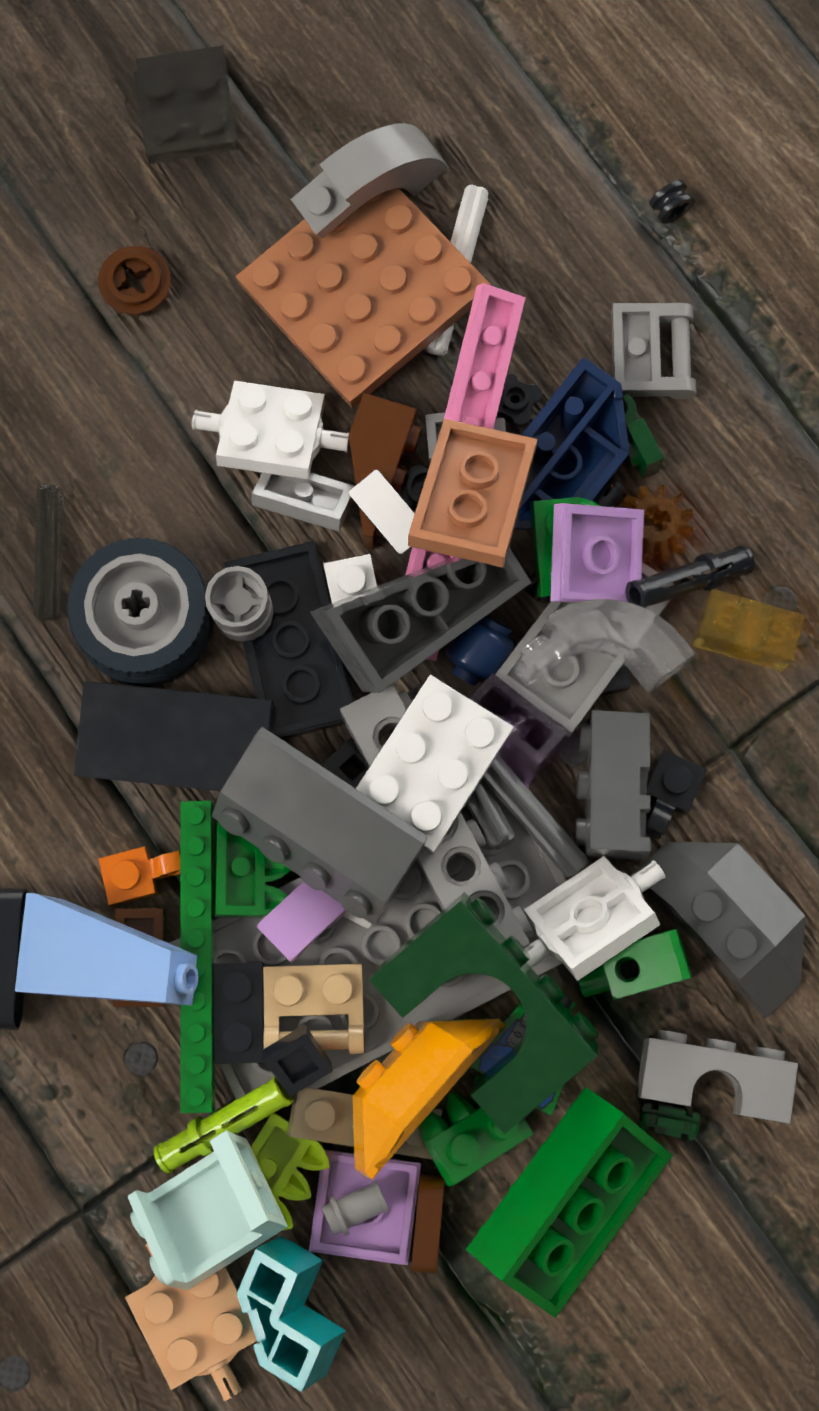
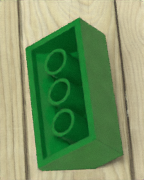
M585 1086L547 1140L539 1147L536 1155L522 1174L509 1188L507 1194L486 1223L481 1226L466 1250L500 1281L556 1318L673 1155L624 1113Z

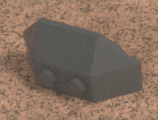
M666 842L631 875L649 865L651 861H656L666 878L646 891L763 1019L767 1018L801 986L805 914L738 843Z

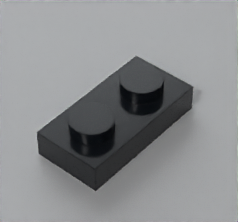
M263 962L213 963V1064L265 1063L262 1053L264 1049Z

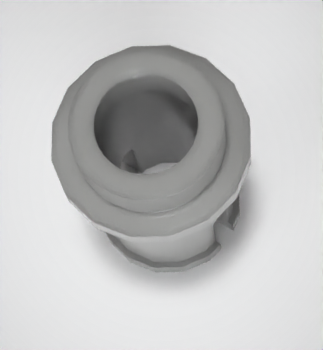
M377 1180L337 1200L334 1196L329 1197L331 1203L322 1206L333 1235L342 1231L344 1235L350 1234L348 1228L389 1211Z

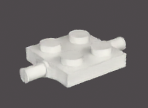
M234 381L229 404L225 407L222 414L195 410L192 419V429L219 432L220 441L216 453L217 466L309 479L312 461L319 453L320 448L348 452L349 447L348 432L323 430L322 415L325 406V394Z
M603 856L525 908L524 912L529 922L536 929L538 936L537 940L525 947L531 957L527 962L528 965L533 967L551 955L554 959L561 961L578 981L660 926L655 912L644 901L642 893L666 878L661 867L653 860L649 865L630 877L626 873L616 870L606 857Z

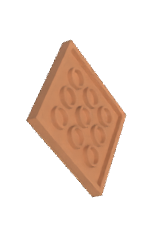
M399 188L385 191L364 203L323 239L315 234L305 219L302 220L235 276L239 285L352 409L360 403L363 392L371 394L471 310L478 285L482 283L491 285Z

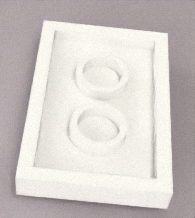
M429 675L356 789L428 836L424 848L434 854L513 731L514 726L437 678Z

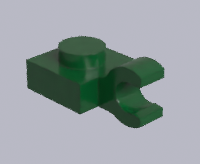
M626 394L622 399L626 412L625 420L629 455L625 459V463L630 469L636 468L643 480L659 472L664 456L644 418H639L634 399L629 394Z

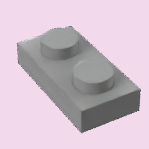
M262 473L252 492V505L339 532L354 502L353 498L349 495V491L355 486L314 473H310L309 479Z

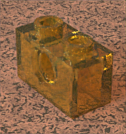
M712 589L704 601L692 646L783 672L794 659L805 615Z

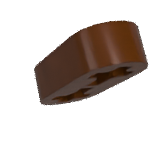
M420 1174L411 1272L436 1274L444 1194V1179L442 1176Z

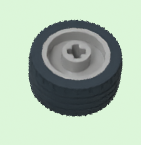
M150 538L121 539L95 551V554L90 555L88 560L76 572L77 574L72 580L73 583L70 585L68 593L67 615L69 627L74 641L81 652L100 672L126 684L153 686L169 682L173 678H178L186 673L189 668H192L198 662L208 646L214 622L206 607L205 593L207 584L197 566L175 547ZM141 610L140 617H136L138 611Z

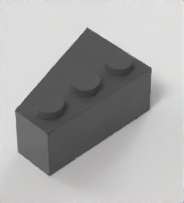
M592 710L588 723H580L578 751L587 752L586 771L578 770L576 798L585 799L584 818H576L574 843L578 847H583V853L588 860H599L605 856L608 861L641 862L651 852V838L645 837L646 812H650V795H647V775L650 770V713Z

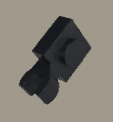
M666 750L662 751L647 784V795H650V799L655 801L646 821L645 833L660 839L668 827L674 810L684 815L688 814L707 772L706 768Z

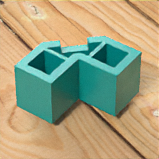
M280 1236L255 1249L238 1289L237 1297L242 1313L248 1312L257 1340L253 1347L259 1365L303 1392L328 1374L346 1330L304 1305L323 1260L287 1238Z

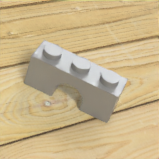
M658 1030L657 1039L644 1038L636 1097L691 1106L692 1093L696 1081L706 1072L714 1070L724 1074L733 1085L735 1092L733 1114L790 1124L798 1063L784 1061L785 1051L755 1047L754 1056L736 1053V1043L710 1038L706 1039V1047L686 1044L687 1034Z

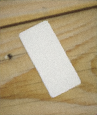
M374 470L349 491V495L399 554H402L410 548L408 546V534L415 513L378 470Z

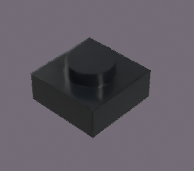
M306 1025L301 1026L262 1050L264 1062L290 1097L333 1071L331 1060Z

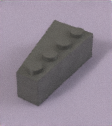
M509 547L503 568L453 557L313 610L310 613L362 692L380 693L532 582Z

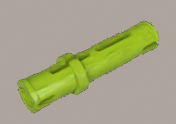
M273 1077L267 1083L234 1100L208 1117L198 1116L189 1121L187 1129L154 1147L155 1160L161 1170L171 1174L174 1170L200 1155L206 1157L214 1152L210 1141L226 1130L238 1134L279 1109L293 1103V1095L290 1097L277 1078ZM257 1105L255 1108H253V1109L249 1110L248 1112L242 1114L241 1116L237 1117L236 1119L231 1120L232 1118L238 1116L239 1114H241V1113L245 1112L246 1110L252 1108L253 1106Z

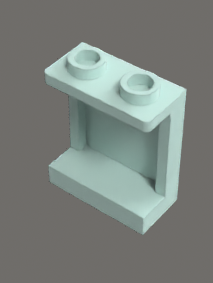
M227 1130L210 1141L214 1152L149 1193L136 1190L128 1195L133 1212L130 1214L132 1224L138 1234L146 1239L153 1255L149 1260L152 1271L157 1279L167 1286L189 1290L288 1227L248 1140Z

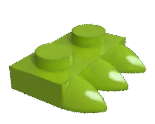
M274 1112L268 1118L252 1144L251 1149L288 1225L283 1230L293 1228L292 1218L288 1209L279 1198L283 1197L288 1200L299 1201L310 1199L312 1196L309 1184L303 1174L297 1170L298 1167L318 1171L328 1169L330 1164L327 1154L319 1142L288 1136L289 1121Z

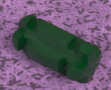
M650 1101L644 1102L641 1107L639 1127L644 1131H647V1126L654 1127V1133L681 1138L683 1133L687 1134V1140H695L699 1133L701 1120L700 1114L697 1111L692 1110V1115L686 1114V1109L659 1103L658 1108H654Z

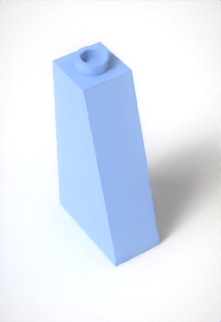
M26 893L15 992L192 1006L193 994L198 985L197 955L64 899Z

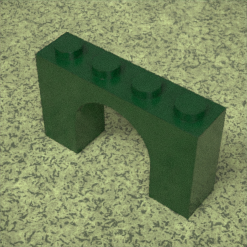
M464 892L374 970L369 981L402 1018L445 982L464 974H484L494 977L514 991L526 1015L525 1033L520 1042L507 1055L474 1082L471 1097L500 1130L506 1134L598 1056V1043L595 1041V1038L599 1034L582 1013L578 1012L573 1016L561 1002L565 996L550 976L544 974L539 977L528 965L527 962L531 957L524 946L514 936L511 935L506 939L493 925L497 918L487 904L479 897L472 901Z

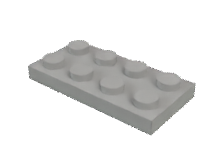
M642 562V579L658 573ZM671 582V583H668V584L663 585V588H666V587H669V586H672V585H675V584H673V583ZM670 600L648 606L639 611L634 610L630 605L551 601L495 674L492 683L563 734L570 737Z

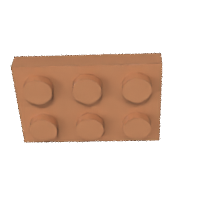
M444 419L408 534V546L503 568L534 459L537 439Z

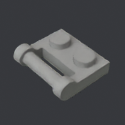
M613 303L611 309L613 378L621 383L623 396L629 394L631 397L669 396L674 399H688L697 395L696 379L691 378L689 324L694 321L693 305L688 303ZM659 323L671 325L673 377H661Z

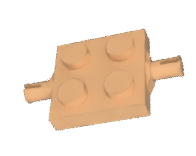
M146 1244L145 1246L147 1247L149 1253L151 1254V1256H153L148 1244ZM226 1266L189 1290L167 1286L154 1276L147 1285L125 1297L171 1390L193 1377L208 1374L212 1375L223 1397V1401L232 1397L223 1378H226L234 1396L243 1390L229 1362L238 1351L257 1340L248 1312L242 1313L237 1297L238 1290Z

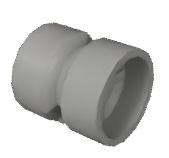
M241 566L228 567L214 575L208 583L205 600L206 607L219 631L229 639L240 642L254 640L263 635L271 625L274 612L272 600L260 575L249 568Z

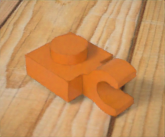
M144 846L98 858L108 905L110 906L158 895L156 880L180 875V851L166 853L151 859L149 849Z

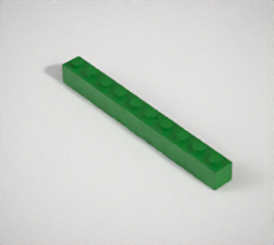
M180 801V948L197 955L196 968L198 970V985L193 994L192 1006L180 1005V1113L215 1112V1064H213V963H215L213 917L214 818L212 817L214 804L212 801Z

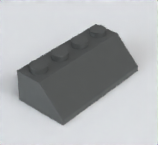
M263 727L256 733L220 791L212 817L218 820L226 831L233 835H240L258 847L266 858L276 863H282L301 876L302 880L309 887L315 890H322L340 902L348 913L355 917L363 918L372 925H375L404 884L428 839V836Z

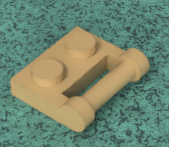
M363 964L263 967L264 1049L293 1032L281 1031V1017L348 1015L349 1029L312 1030L310 1032L323 1050H349L350 1055L365 1054Z

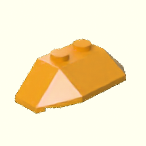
M488 1018L418 1021L415 1026L411 1022L406 1024L392 1039L390 1045L394 1050L382 1063L378 1060L372 1062L357 1079V1083L361 1087L352 1096L355 1169L362 1176L373 1180L506 1025L500 1019Z

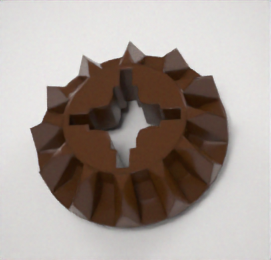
M128 246L115 251L104 261L98 276L99 290L105 303L115 309L119 315L126 313L132 314L137 318L141 313L150 310L156 312L158 305L164 298L168 299L170 282L172 281L165 260L154 250L143 246ZM127 269L131 275L134 274L138 279L146 277L142 281L145 293L141 294L140 291L137 292L133 287L125 289L129 285L125 272Z

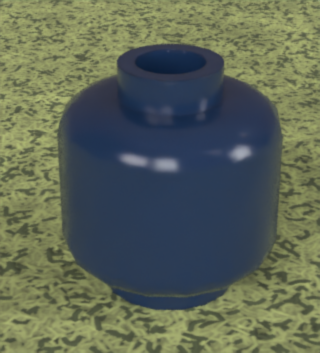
M487 615L450 641L446 647L445 652L448 660L455 664L451 673L473 686H476L480 679L492 682L495 674L516 648L514 641L509 637L512 630Z

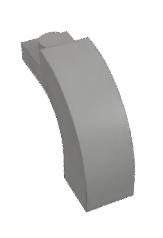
M405 123L387 125L356 138L319 164L323 172L297 193L291 201L315 234L323 239L348 216L373 197L395 188H403L415 196L448 168V165L425 134L416 126Z

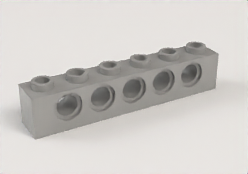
M393 684L380 693H370L340 709L342 719L368 769L383 748L379 743L380 737L386 731L396 728L412 703L408 693L404 691L398 695ZM460 812L452 824V830L443 838L435 853L433 854L423 847L416 861L442 911L464 892L472 901L477 897L481 900H488L495 905L498 912L497 921L493 925L506 939L512 935L525 948L530 944L526 935L533 932L531 925L520 906L512 909L503 893L504 890L510 888L497 862L488 865L480 848L486 845V841L474 819L466 822ZM459 856L468 858L475 868L474 875L469 880L463 882L453 880L448 875L446 869L449 861Z

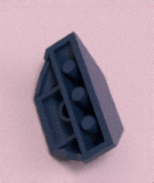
M585 357L580 360L521 435L537 439V445L514 530H532L530 501L573 497L593 501L629 455L626 420L622 401V385Z

